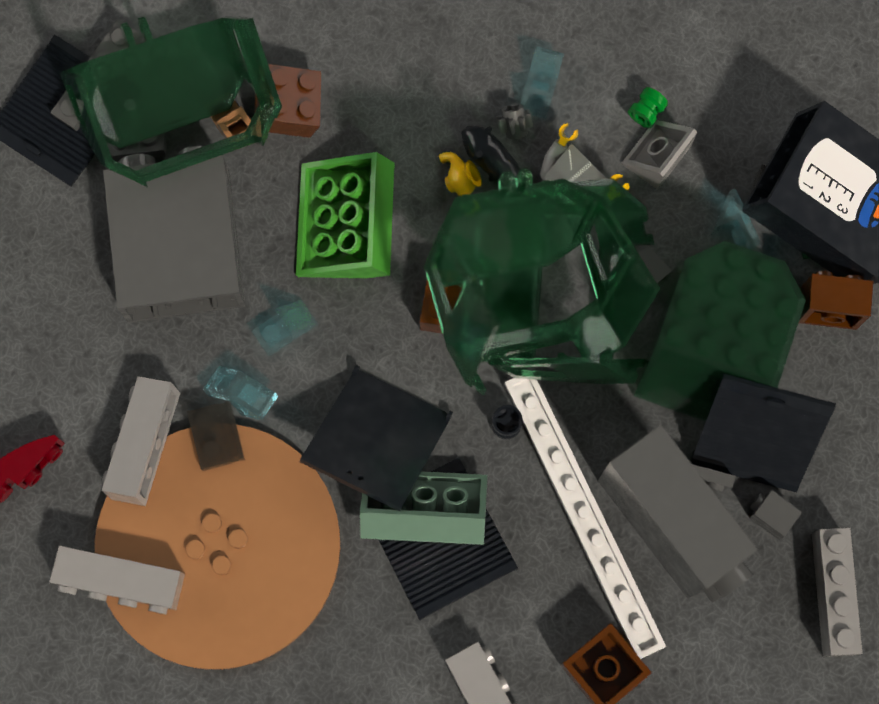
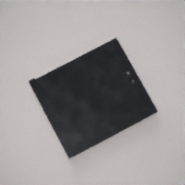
M54 34L49 41V45L43 50L39 59L36 60L29 73L26 74L19 87L16 88L9 101L6 102L3 110L0 111V141L72 187L106 139L107 134L111 132L125 112L124 103L127 100H133L134 97L137 98L141 90L136 85L117 75L77 131L61 122L51 114V111L87 63L90 56Z
M356 365L342 392L300 458V463L400 511L448 425L453 411L450 410L447 413L360 371V366Z
M723 374L698 443L692 452L690 463L797 493L807 467H809V463L824 434V430H826L828 421H830V417L833 415L836 403Z
M459 457L431 471L468 474ZM487 509L484 545L378 539L420 621L499 578L518 570V566Z

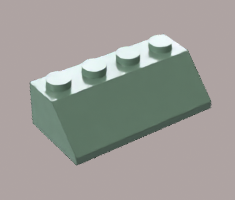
M421 472L400 511L362 493L360 538L484 545L488 475Z

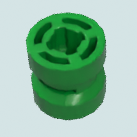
M646 87L639 96L640 100L633 103L629 108L628 114L641 126L651 128L657 120V114L663 112L668 106V101L657 90Z

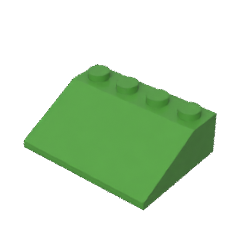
M378 152L301 164L296 276L364 279L390 276L394 162Z

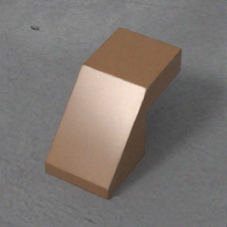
M229 92L204 106L219 132L232 147L257 132L242 106L239 107Z

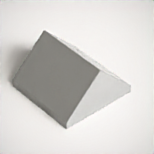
M656 120L654 125L646 130L629 152L622 165L658 190L692 146L697 131L695 128Z

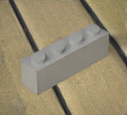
M137 377L135 386H132L130 389L129 405L126 414L121 417L119 437L112 446L111 462L108 471H105L101 482V491L112 500L146 506L180 396V392L171 382Z
M850 528L819 529L812 533L823 657L863 654Z
M59 546L49 583L59 585L57 590L59 592L76 595L78 589L89 592L87 598L106 602L107 596L119 598V605L136 608L137 602L148 604V611L167 614L168 609L177 610L185 574L181 571Z
M479 642L445 660L467 704H511L506 695L510 688L502 673L496 676L491 664L495 660L487 645L481 648Z

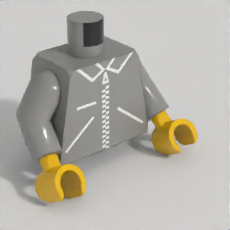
M569 123L563 124L560 127V139H555L544 156L540 176L542 183L540 189L545 196L537 202V206L545 215H549L557 207L566 216H571L574 213L578 215L597 213L615 198V193H624L629 189V183H625L619 189L616 186L618 179L622 178L623 175L615 174L608 180L573 144L569 147L567 146L568 141L575 140L578 136L577 129L570 138L565 136L564 131Z

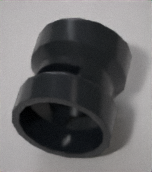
M511 405L499 407L492 417V430L494 434L501 439L516 437L523 423L521 412Z

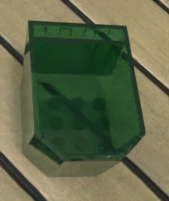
M727 241L717 242L680 259L634 397L706 422L723 374L778 388L806 301L786 262Z

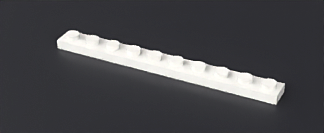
M530 370L506 381L504 385L514 406L521 412L525 429L630 647L640 659L665 648L664 640L533 371Z

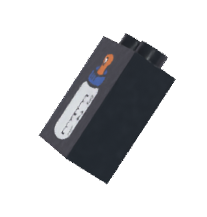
M823 101L796 113L741 211L829 272L834 273L835 276L861 275L864 277V280L873 281V284L879 283V139L829 103Z

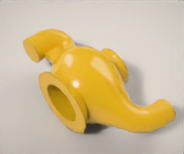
M453 152L439 154L441 163H451L448 176L445 177V184L451 193H457L459 208L463 212H471L478 209L477 200L471 198V193L475 187H481L482 185L481 176L476 165L470 160L465 163Z

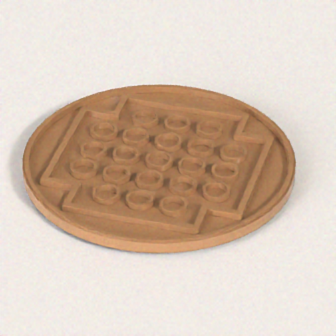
M206 424L190 427L167 436L146 506L116 501L108 496L106 497L96 528V554L181 571L185 574L177 610L168 609L167 614L148 611L149 605L137 602L136 608L119 605V598L107 596L106 603L114 617L139 644L150 652L180 665L210 670L232 669L262 661L278 653L300 637L314 622L323 609L336 580L341 549L340 528L334 503L326 485L315 469L300 463L302 455L297 450L269 433L242 425Z

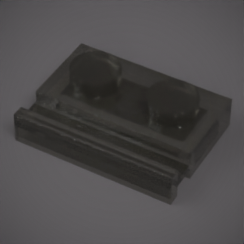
M230 400L187 411L202 471L245 460Z

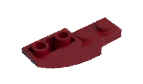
M51 435L27 443L0 459V503L4 502L11 495L14 483L23 489H26L27 486H34L42 477L43 473L41 470L48 462L54 463L63 452L62 447L65 443L56 435Z

